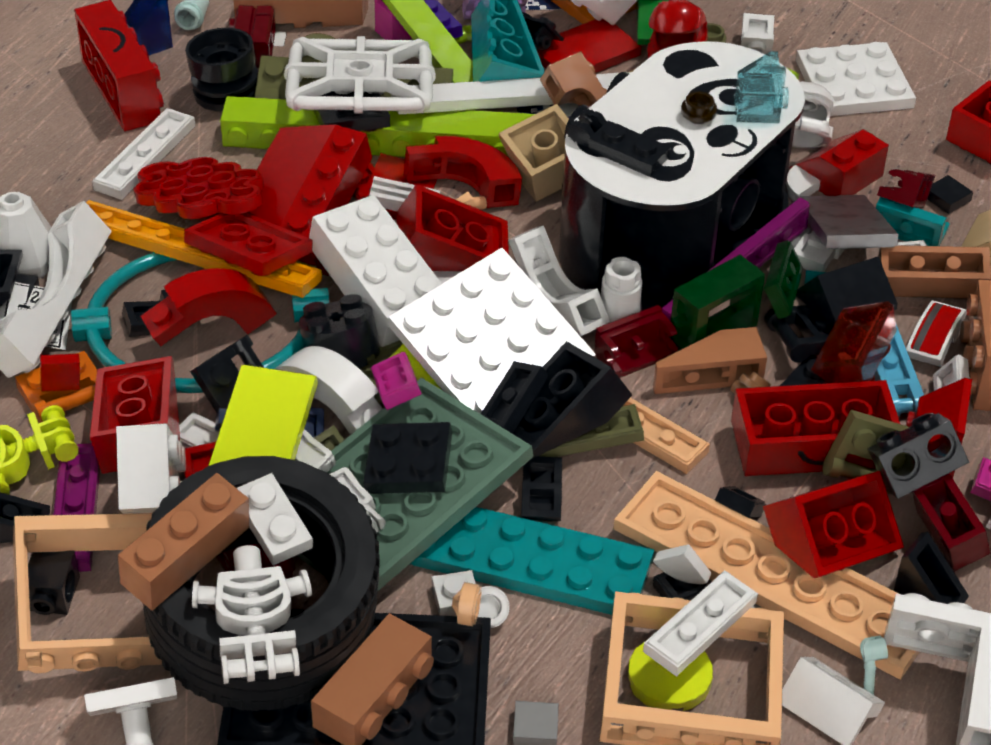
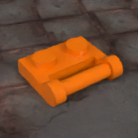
M85 350L76 353L79 354L80 390L41 392L40 367L31 370L29 373L15 376L17 389L30 410L35 413L39 423L43 422L41 418L43 410L49 406L58 405L65 412L94 401L97 369Z

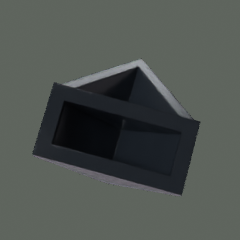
M922 532L901 558L893 591L901 595L908 593L920 594L927 597L930 601L944 604L953 602L965 603L969 597L968 593L929 532Z

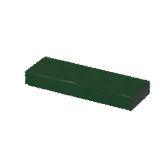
M789 240L777 244L764 286V290L778 319L791 315L803 271V266Z

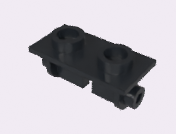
M522 12L536 50L544 51L548 49L553 39L563 41L564 38L555 30L556 25L551 20L545 17H540V19L533 18L529 14Z

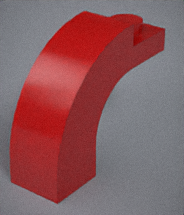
M435 136L434 144L406 147L404 176L407 182L435 179L457 180L472 186L478 191L480 196H484L487 201L486 208L519 205L522 176L514 162L500 150L477 140L457 136Z
M210 268L188 273L163 286L169 296L140 317L153 339L161 347L195 322L207 317H229L235 320L246 334H250L277 313L263 291L247 275L231 269Z

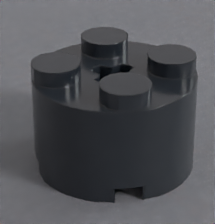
M350 294L336 302L326 304L323 302H312L303 307L304 315L299 320V327L304 348L319 346L330 349L347 358L359 369L368 365L367 358L374 354L375 359L379 356L380 347L373 311L370 305L362 302L360 295Z

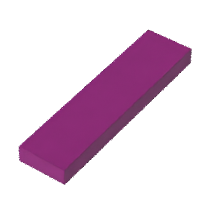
M92 443L77 444L79 452L73 460L67 462L59 461L53 515L96 514L100 467ZM75 551L79 572L91 571L93 551Z

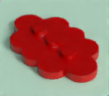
M198 157L180 164L166 161L147 165L138 172L139 183L134 188L136 201L140 205L155 206L156 211L159 213L178 212L179 216L184 219H200L218 212L234 215L255 210L263 203L261 191L264 188L261 172L255 169H241V165L235 162L218 163V160L211 157Z

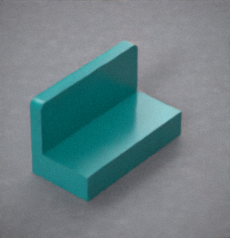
M880 197L876 204V209L898 233L899 240L905 242L924 240L927 246H940L949 229L950 223L946 221L947 217Z

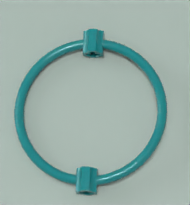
M152 252L129 262L110 275L94 293L87 309L71 310L74 341H87L93 354L105 367L127 364L115 356L103 341V339H112L110 310L108 307H104L108 298L127 280L147 269L177 259ZM328 288L312 289L304 298L292 295L294 323L299 322L300 318L304 315L303 307L312 302L330 303ZM300 329L290 343L281 351L261 362L264 368L275 369L293 354L304 348ZM175 377L176 393H203L194 378Z

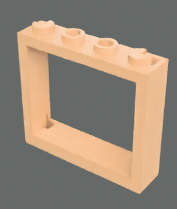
M153 513L14 516L13 558L18 671L29 670L33 673H46L53 669H75L85 672L98 667H118L130 670L145 665H162V660L156 657L154 648L151 647L149 637L31 641L28 553L72 550H124L146 532L147 523L152 519Z
M615 591L599 742L621 745H780L784 611L750 608L720 636L723 638L768 643L766 721L618 703L625 626L659 630L691 600ZM611 723L623 724V726L611 725ZM756 741L767 742V744L756 743Z

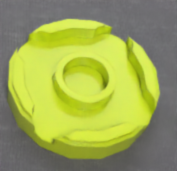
M644 642L636 647L629 659L628 679L633 694L643 704L652 708L672 710V708H683V711L695 708L706 699L712 687L713 665L705 651L678 676H675L643 652Z

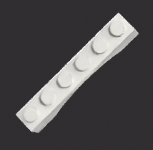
M85 201L60 213L47 234L49 272L46 286L40 299L32 309L17 310L0 319V370L7 378L22 371L29 373L39 365L41 352L55 338V328L67 317L69 313L67 308L70 302L81 293V283L93 272L94 267L92 264L106 249L105 242L112 231Z

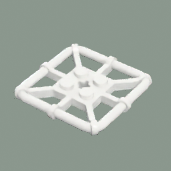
M357 36V39L297 38L293 41L290 48L289 61L284 69V78L286 79L285 98L287 106L295 111L305 109L354 110V114H363V111H416L422 113L429 110L431 106L433 82L436 78L435 69L432 67V52L429 43L422 39L374 40L365 39V36ZM308 55L323 63L302 62V57ZM412 57L419 59V64H398ZM303 78H321L299 87V83ZM397 79L417 80L419 89ZM331 91H335V93L337 94H349L351 92H354V97H333L322 95L329 93ZM363 92L369 94L374 92L380 95L388 92L396 97H363Z

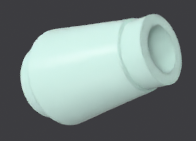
M184 0L180 2L174 10L177 25L184 30L199 28L204 21L209 0Z

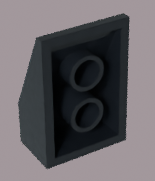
M566 341L543 365L549 376L513 432V435L530 444L535 457L540 456L606 424L629 400L632 393L612 367Z

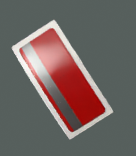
M932 300L923 312L908 342L906 350L909 357L941 367L951 342L955 343L961 323L967 314V309Z

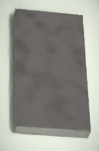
M865 195L798 197L810 203L808 223L827 249L895 247L898 244V233Z

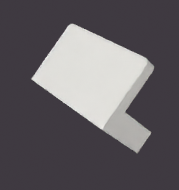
M800 657L782 689V706L842 745H852L866 719L877 717L885 704L878 697L814 657Z

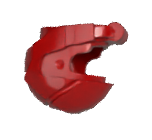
M687 0L662 1L653 9L648 23L649 27L653 29V34L647 47L648 58L662 49L678 44L707 42V20L704 11L700 7Z

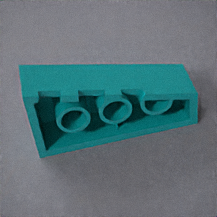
M480 0L471 14L473 82L541 78L545 71L518 0Z

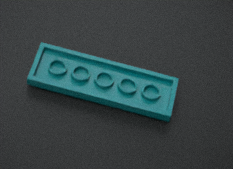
M475 507L409 565L445 574L472 570L474 580L477 582L612 615L615 591L643 593L653 562L654 549Z

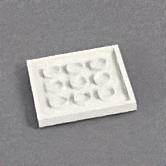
M500 248L389 316L387 321L389 328L444 392L480 414L513 361L543 367L566 341L593 357L596 355L503 248Z

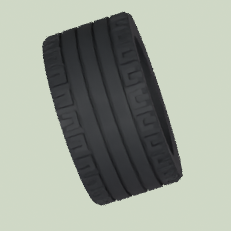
M245 456L215 463L192 474L179 483L176 488L172 489L167 497L162 499L160 507L153 512L152 519L147 523L146 531L216 473L220 474L236 488L272 473L313 538V548L300 554L310 559L322 571L329 584L324 594L311 607L289 618L286 624L269 632L295 630L300 675L294 676L293 672L276 673V679L269 680L267 670L255 672V681L247 682V677L231 678L229 679V684H223L219 638L243 635L223 630L216 622L215 610L207 604H198V608H192V584L201 570L153 611L143 604L146 631L149 634L151 647L154 648L156 657L162 660L164 669L170 671L171 677L179 680L185 689L191 690L195 695L202 696L212 703H217L224 707L252 711L284 709L291 705L302 704L315 697L371 634L375 620L380 565L379 541H377L376 530L372 527L371 517L366 514L367 510L358 502V498L350 492L348 487L338 482L335 477L309 464L276 456ZM249 527L218 555L239 546L259 544ZM265 655L253 657V661L266 660Z

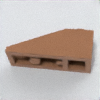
M757 327L720 330L656 362L653 384L654 394L731 387L742 373L750 376L753 371L764 378L767 355Z

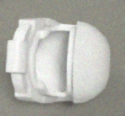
M802 81L800 83L805 94V104L801 117L795 123L792 147L812 149L829 144L832 140L834 128L829 126V119L835 111V106L833 105L834 100L831 93L825 87L814 82Z

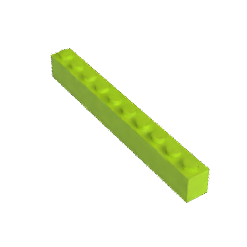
M227 96L220 119L223 147L268 149L281 127L320 125L313 110L302 109L295 111L287 106L285 99ZM462 110L399 115L397 111H388L390 114V127L379 128L371 132L364 130L360 132L367 133L371 154L380 156V153L394 157H405L406 147L434 144L435 136H457L477 140L507 155L499 138V133L535 114Z

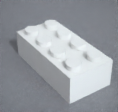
M375 195L312 217L309 238L313 240L312 251L344 296L350 294L360 295L362 302L371 306L379 344L384 347L399 341L400 339L387 325L389 316L442 283Z

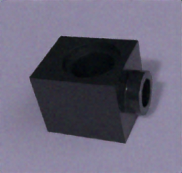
M75 551L32 552L28 563L30 611L42 615L52 613L67 615L80 579Z

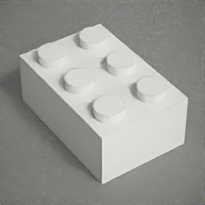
M167 424L116 426L119 510L123 514L153 513L160 507L162 499L167 497L168 493L182 482L179 478V471H186L185 447H182L181 441H178V435H173Z

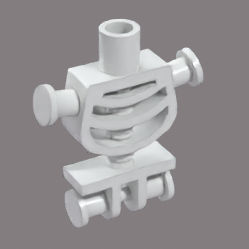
M251 545L239 547L233 552L235 571L219 572L217 586H199V581L193 582L192 608H198V604L215 605L217 624L225 631L243 635L219 638L223 684H229V679L240 677H247V682L255 681V672L266 670L269 680L276 679V673L293 672L294 676H299L300 668L295 630L269 632L287 623L291 614V596L302 593L306 597L312 596L308 573L304 569L299 571V576L285 579L280 566L262 568L260 549ZM265 655L266 660L253 661L254 656Z

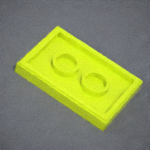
M241 365L209 466L245 456H276L295 460L318 385L317 377L308 374Z

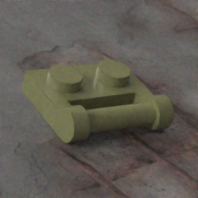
M850 410L824 460L823 474L833 478L843 476L851 479L876 472L877 470L845 461L847 454L850 453L872 460L867 448L877 444L876 440L880 436L891 431L901 432L909 427ZM904 452L897 454L893 458L892 470L898 469L904 464L906 458Z

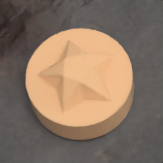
M464 582L462 589L453 597L452 609L457 616V624L472 627L476 624L482 593L479 584Z

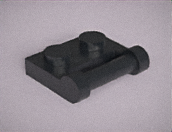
M807 305L793 306L791 315L778 319L773 308L765 314L764 322L771 331L779 335L786 345L788 356L795 363L804 362L811 355L834 356L837 353L852 352L854 339L846 328L835 329ZM789 324H795L804 338H798Z
M248 334L190 371L216 413L219 408H228L239 374L231 358L239 355L244 365L264 368L251 348L253 342Z

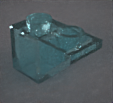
M770 51L737 72L734 96L736 122H780L781 109H787L789 90L788 87H784L786 68L779 64L778 51Z

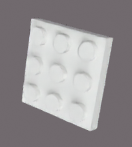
M887 42L841 45L827 48L813 47L797 50L795 61L805 82H814L822 85L831 93L834 100L833 105L835 106L832 116L911 109L915 106L916 97Z

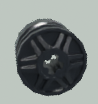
M231 27L215 28L194 36L187 43L185 52L188 68L192 75L191 83L197 104L204 109L223 111L227 96L255 98L258 69L255 65L254 43L248 33Z

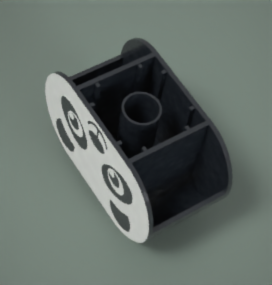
M690 42L671 46L654 53L630 74L620 72L610 83L606 94L591 107L587 105L577 107L567 122L564 134L565 153L561 190L562 208L559 258L567 278L580 289L598 288L601 295L602 278L605 274L606 265L610 264L614 258L627 257L632 261L638 262L641 268L642 311L656 305L663 308L673 300L674 289L708 272L789 206L786 181L795 123L801 117L805 104L804 90L796 76L775 59L751 48L723 42ZM701 91L713 96L714 102L717 105V115L713 120L703 124H695L683 117L681 114L682 102L692 92ZM589 108L594 112L602 113L606 121L609 120L670 146V157L651 176H646L589 151L587 147L571 140L566 129L573 120L579 121V115Z

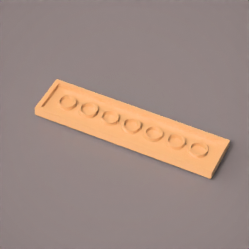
M658 471L650 477L614 519L613 530L650 549H654L655 552L689 544L712 574L709 580L713 581L724 570L758 593L755 603L758 606L768 610L784 611L785 620L862 659L860 651L862 640L879 635L884 638L894 598L899 593L849 568H844L818 578L811 577L774 545L770 528ZM887 645L888 658L876 660L875 665L882 671L901 680L919 652Z

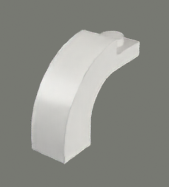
M544 225L535 227L508 240L518 266L579 336H583L600 326L610 323L598 288L580 289L566 277L557 261Z
M319 346L305 347L274 369L316 376L318 385L314 398L327 405L337 415L350 434H353L382 410V407L374 398V395L379 391L373 382L351 361L330 349Z

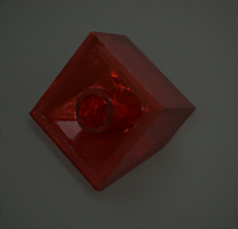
M886 301L842 309L811 370L827 383L874 381L875 372L881 360L890 351V343L897 331L894 305Z

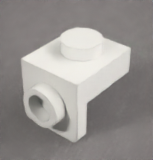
M744 13L741 46L751 48L763 54H771L774 42L775 15Z

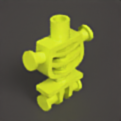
M52 405L45 408L41 414L43 421L41 423L38 422L34 412L27 414L34 435L22 439L19 432L8 425H0L1 493L9 495V484L16 483L27 475L30 466L29 453L40 450L48 470L55 467L51 454L55 453L56 458L62 462L71 461L78 455L79 449L74 442V434L69 421L65 418V412L62 407Z

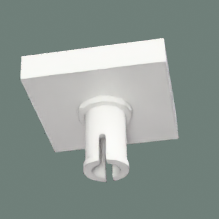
M172 677L85 694L84 697L86 710L90 716L115 711L116 714L121 713L126 745H154V742L152 743L147 708L151 707V704L176 700L177 691L175 679Z

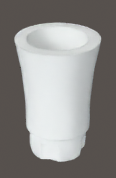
M627 257L612 259L611 263L606 265L600 295L610 323L642 311L640 265L638 262L632 261Z

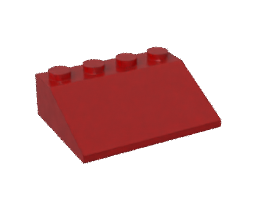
M336 124L281 127L257 168V171L262 174L264 188L261 191L263 203L255 210L247 213L309 238L313 216L349 203L372 160L367 133ZM312 251L311 254L298 259V261L316 265V256Z

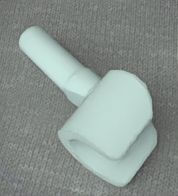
M880 635L865 638L860 643V651L865 669L864 689L873 695L876 671L875 661L888 658L886 640Z

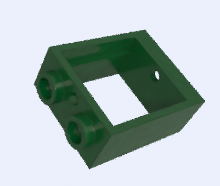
M740 254L674 289L671 322L677 330V335L669 336V338L673 340L678 351L720 330L757 327L765 273ZM730 299L728 307L708 317L709 310Z

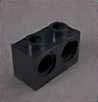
M939 413L921 415L912 421L913 426L901 432L891 431L883 434L876 440L877 444L867 448L877 471L881 472L886 490L897 499L970 463L952 422ZM940 434L941 442L939 447L934 451L928 452L929 440L933 436ZM904 452L906 457L904 464L900 468L892 470L893 458L897 454Z

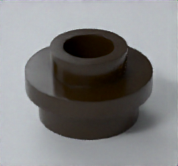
M696 91L688 94L686 100L682 102L681 114L692 123L703 124L716 117L717 105L712 95Z

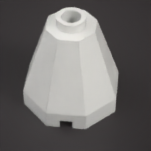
M20 192L3 194L0 197V250H22L23 257L18 274L38 276V279L43 278L48 273L49 245L47 234L51 226L30 196Z

